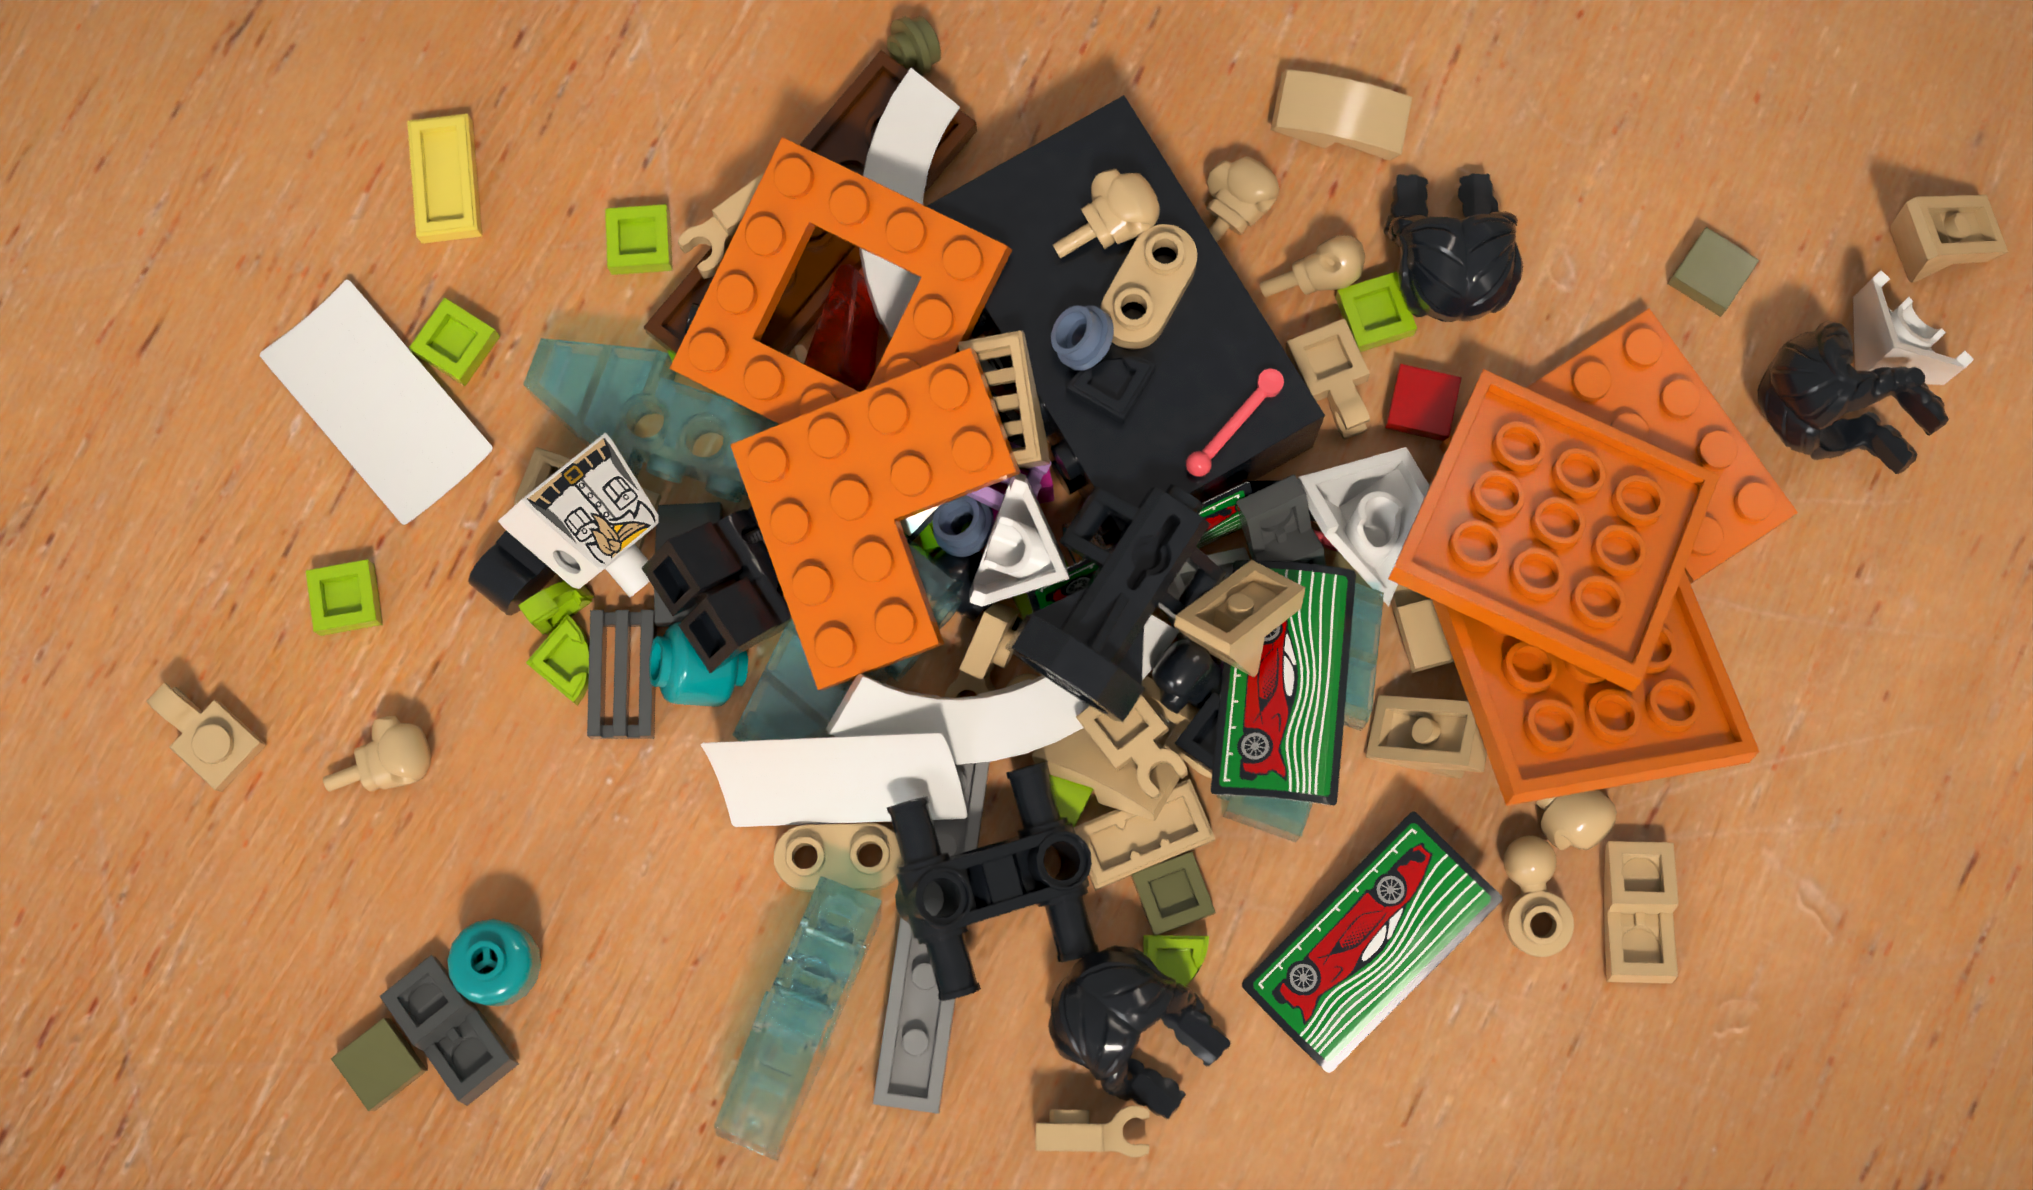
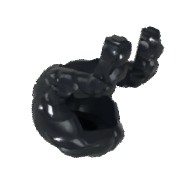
M1473 173L1460 178L1461 185L1458 189V197L1463 203L1462 209L1463 216L1465 217L1460 220L1451 217H1428L1426 204L1428 197L1426 185L1428 180L1417 174L1408 176L1399 174L1393 187L1394 201L1391 203V215L1388 216L1384 223L1383 232L1392 241H1395V244L1401 250L1398 283L1407 309L1415 317L1427 315L1443 322H1454L1457 320L1469 322L1489 313H1496L1502 310L1511 300L1518 283L1521 281L1523 262L1517 242L1515 241L1518 219L1512 213L1498 211V202L1494 197L1490 175Z
M1828 320L1820 324L1814 332L1800 334L1783 344L1764 373L1757 390L1758 403L1764 417L1785 446L1790 447L1791 450L1810 455L1813 460L1842 456L1859 448L1868 450L1872 456L1879 458L1895 474H1899L1916 461L1918 454L1914 447L1905 438H1902L1901 433L1892 425H1880L1881 420L1872 412L1864 413L1859 418L1838 419L1845 413L1863 409L1892 395L1928 436L1946 425L1949 420L1945 413L1944 402L1941 397L1935 395L1926 385L1925 375L1921 369L1915 366L1911 368L1881 367L1872 371H1856L1850 365L1854 360L1851 335L1840 323Z
M1115 945L1103 951L1085 955L1074 964L1068 976L1058 985L1052 998L1048 1028L1059 1055L1087 1068L1096 1080L1101 1081L1103 1089L1109 1095L1126 1101L1132 1098L1135 1104L1146 1106L1152 1113L1165 1119H1170L1179 1109L1181 1101L1186 1094L1184 1091L1179 1090L1178 1084L1173 1079L1163 1078L1156 1070L1145 1068L1144 1064L1139 1060L1130 1058L1138 1045L1140 1033L1146 1031L1161 1019L1166 1027L1174 1030L1177 1040L1189 1047L1195 1056L1202 1059L1205 1066H1210L1220 1058L1224 1050L1230 1048L1231 1045L1230 1040L1226 1038L1223 1031L1213 1025L1211 1016L1203 1011L1204 1004L1200 996L1196 992L1193 993L1190 987L1176 983V980L1163 974L1147 955L1133 947Z

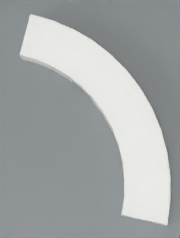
M910 68L893 93L878 122L867 153L863 176L923 205L928 170L936 147L960 106L914 69ZM859 248L865 283L876 317L880 325H883L889 340H891L921 278ZM980 361L983 372L994 370L988 361Z
M1153 615L1150 616L1144 625L1142 680L1154 668L1162 653L1171 645L1179 633L1177 629ZM859 674L848 689L826 730L835 737L942 733L947 741L955 765L992 762L1026 754L1053 744L1084 728L1076 716L1087 709L1089 705L1078 700L1042 675L1034 680L1028 679L1006 688L980 693L978 696L952 698L905 691L878 682L864 674Z

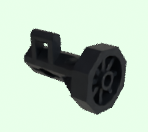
M1170 484L1166 492L1156 487L1149 489L1138 507L1095 486L1059 542L1074 553L1098 565V569L1085 588L1026 615L1005 649L1078 700L1114 721L1124 722L1145 690L1142 686L1144 625L1156 607H1160L1175 620L1178 613L1217 586L1226 575V572L1196 547L1210 525L1205 518L1199 515L1204 505L1193 495L1173 484ZM1110 512L1128 523L1109 552L1090 541ZM1185 562H1187L1196 570V573L1177 600L1167 590Z

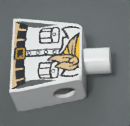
M606 432L521 499L498 520L505 530L571 587L580 589L604 569H606L629 598L650 582L641 569L648 559L635 543L659 523V515Z

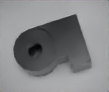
M506 530L496 541V544L476 563L470 573L468 582L506 615H513L520 611L519 604L540 592L556 573Z

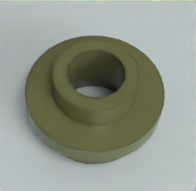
M903 16L892 22L891 36L887 39V47L891 58L908 71L912 68L921 76L928 74L931 70V65L939 62L941 58L940 44L931 25L920 16L914 19Z

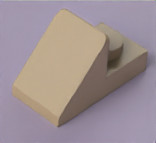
M1987 195L1915 197L1904 204L1890 227L1892 237L1910 282H1917L1952 264L1988 262L2008 252Z
M1250 560L1178 613L1174 626L1190 640L1204 647L1209 654L1255 677L1259 670L1265 636L1301 609L1305 587Z
M1378 695L1366 753L1367 758L1457 779L1463 777L1464 771L1484 773L1487 752L1468 701Z

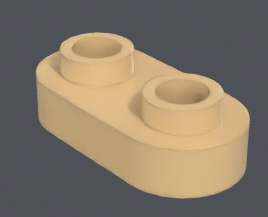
M1169 224L1155 225L1142 232L1132 246L1101 304V309L1108 313L1112 319L1114 326L1112 343L1129 350L1142 349L1154 343L1163 332L1196 270L1197 248L1191 236L1183 229ZM1168 247L1176 253L1177 258L1171 263L1162 264L1154 259L1153 252L1158 248ZM1129 302H1137L1145 308L1146 313L1139 319H1129L1123 315L1121 309Z
M876 823L796 826L781 836L774 850V866L780 878L790 887L804 892L882 889L897 879L896 874L899 873L898 866L903 864L896 835L889 828ZM867 844H876L882 849V859L874 867H865L859 862V852ZM802 846H812L817 851V861L811 868L801 869L795 864V853Z

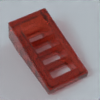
M851 264L838 267L804 364L861 392L867 389L875 373L879 321L867 290L865 278Z

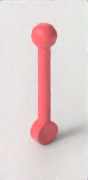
M1266 369L1261 372L1257 379V389L1202 451L1193 452L1188 456L1186 468L1191 475L1201 477L1209 473L1212 467L1211 459L1266 397H1274L1280 393L1284 385V378L1276 369Z

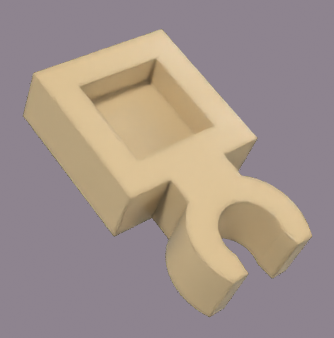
M1142 695L1124 722L1114 721L1090 706L1076 716L1077 720L1117 771L1131 760H1134L1138 765L1137 781L1141 789L1152 799L1156 800L1161 796V793L1151 781V772L1155 766L1169 764L1182 779L1188 775L1187 767L1177 753L1169 749H1160L1155 742L1165 735L1169 729Z

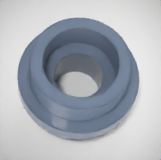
M1076 305L1066 309L1057 318L1051 333L1052 346L1061 362L1074 370H1086L1096 365L1107 354L1112 343L1114 334L1112 319L1108 313L1096 306Z
M965 495L944 503L935 510L932 522L934 537L938 545L948 554L956 557L970 556L986 546L995 520L991 507ZM972 521L970 526L964 532L960 533L962 527L966 523Z

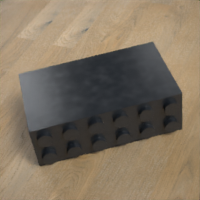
M1124 95L926 206L1012 249L971 335L975 338L982 333L985 337L1021 330L1025 333L1046 439L1051 445V451L1056 459L1052 461L1051 465L1061 485L1069 495L1078 491L1085 503L1094 487L1098 486L1138 507L1149 489L1156 487L1166 492L1170 484H1173L1193 495L1201 503H1204L1242 485V483L1257 480L1313 447L1325 414ZM1110 169H1116L1121 174H1141L1149 182L1157 196L1160 214L1155 225L1169 224L1183 229L1191 236L1197 248V264L1194 276L1159 338L1151 345L1136 350L1124 349L1111 343L1107 354L1099 361L1123 358V356H1136L1156 363L1155 372L1123 425L1066 393V387L1081 370H1074L1063 364L1051 343L1053 326L1057 318L1066 309L1076 305L1096 306L1101 309L1102 300L1138 238L1135 237L1118 245L1115 241L1113 245L1104 249L1098 237H1095L1063 258L1059 257L1053 247L1054 243L1088 223L1081 208L1092 203L1091 186L1095 176ZM1161 247L1153 252L1154 259L1162 264L1171 263L1177 258L1176 253L1168 247ZM1129 302L1121 309L1123 315L1129 319H1139L1146 313L1145 308L1137 302ZM1011 355L988 359L994 370L1013 367ZM1266 369H1276L1284 378V385L1280 393L1274 397H1266L1211 459L1212 467L1209 473L1201 477L1191 475L1186 468L1188 456L1193 452L1202 451L1257 389V379L1261 372ZM1016 382L1001 385L1007 390L1012 386L1016 387ZM1109 512L1093 538L1101 548L1109 544L1113 546L1128 522Z

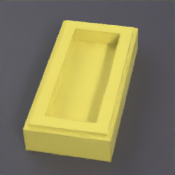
M469 114L407 121L416 237L421 244L481 237L482 227L473 121Z

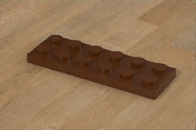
M880 50L801 142L800 146L863 176L867 153L878 122L908 70ZM960 109L945 129L936 147L928 170L924 193L977 132L976 121ZM815 227L765 329L761 342L788 355L862 268L859 247ZM712 247L643 327L647 335L674 355H676L686 335L685 329L692 303L701 304L713 277L704 279L697 267L711 255ZM734 402V403H735L737 406H739L741 409L744 407V406H742V405H740V404Z

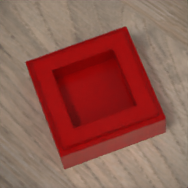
M1400 364L1396 374L1385 429L1439 441L1449 438L1462 377Z

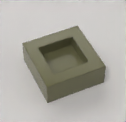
M1706 227L1668 284L1721 317L1760 260Z
M1193 852L1131 875L1153 935H1161L1216 913Z
M383 1018L331 1058L368 1111H376L428 1071L391 1018Z

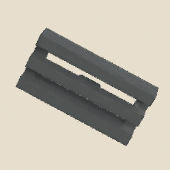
M590 610L587 737L590 739H655L656 687L652 686L649 677L650 651L653 640L657 636L655 610H641V612H630L629 610H616V612ZM607 627H615L613 725H605ZM630 627H641L638 725H628Z

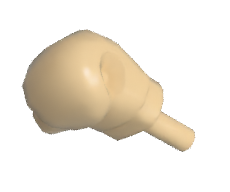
M1247 156L1233 163L1223 160L1209 173L1207 185L1213 200L1206 208L1216 218L1208 229L1215 241L1218 243L1228 229H1231L1238 235H1242L1248 226L1254 225L1276 202L1280 190L1277 178L1261 162Z
M1110 169L1096 175L1091 186L1092 203L1081 208L1088 223L1054 243L1053 247L1059 257L1063 258L1095 237H1098L1104 249L1113 245L1115 241L1118 245L1138 237L1142 232L1152 228L1159 219L1160 207L1154 190L1149 182L1139 173L1121 174L1116 169Z
M1352 235L1334 236L1320 244L1315 253L1292 264L1293 271L1261 282V292L1264 297H1268L1299 285L1305 295L1316 291L1347 288L1361 277L1366 258L1363 245Z
M387 716L375 720L372 725V741L354 750L356 765L323 777V783L326 790L330 792L360 780L365 789L375 791L380 788L389 789L409 785L423 779L431 765V755L422 728L410 723H400L396 716Z
M1599 790L1542 799L1536 802L1545 811L1541 820L1542 832L1552 845L1560 850H1565L1570 846L1589 850L1608 835L1616 822L1617 811L1615 805Z

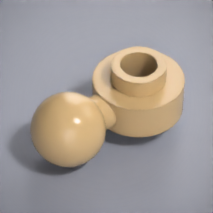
M1537 836L1519 837L1509 844L1503 859L1504 869L1508 877L1514 883L1520 885L1521 894L1516 896L1506 909L1504 917L1505 931L1511 943L1519 950L1535 957L1552 956L1563 950L1569 943L1574 931L1573 915L1563 899L1547 892L1546 882L1550 880L1556 869V855L1553 848L1548 842ZM1540 912L1548 913L1552 920L1550 931L1546 935L1535 936L1530 927L1532 918Z

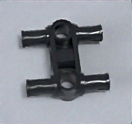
M1047 761L1006 773L1007 778L1010 779L1023 826L1022 829L1017 830L1018 836L960 854L949 856L948 852H941L928 805L930 803L928 796L887 807L903 864L898 866L899 873L896 874L898 880L895 894L896 908L901 918L910 925L913 938L918 940V944H926L939 992V1001L956 999L981 989L979 982L977 983L964 936V933L970 930L969 925L1034 904H1037L1038 907L1045 906L1058 953V962L1080 959L1089 953L1099 951L1098 945L1095 944L1082 897L1088 893L1089 881L1087 877L1092 865L1091 852L1086 842L1075 834L1072 822H1069L1067 817H1060L1047 770L1049 768ZM1050 845L1057 849L1061 857L1060 871L1055 878H1052L1044 867V855ZM931 881H935L940 886L944 897L941 910L934 916L926 910L923 903L924 890Z

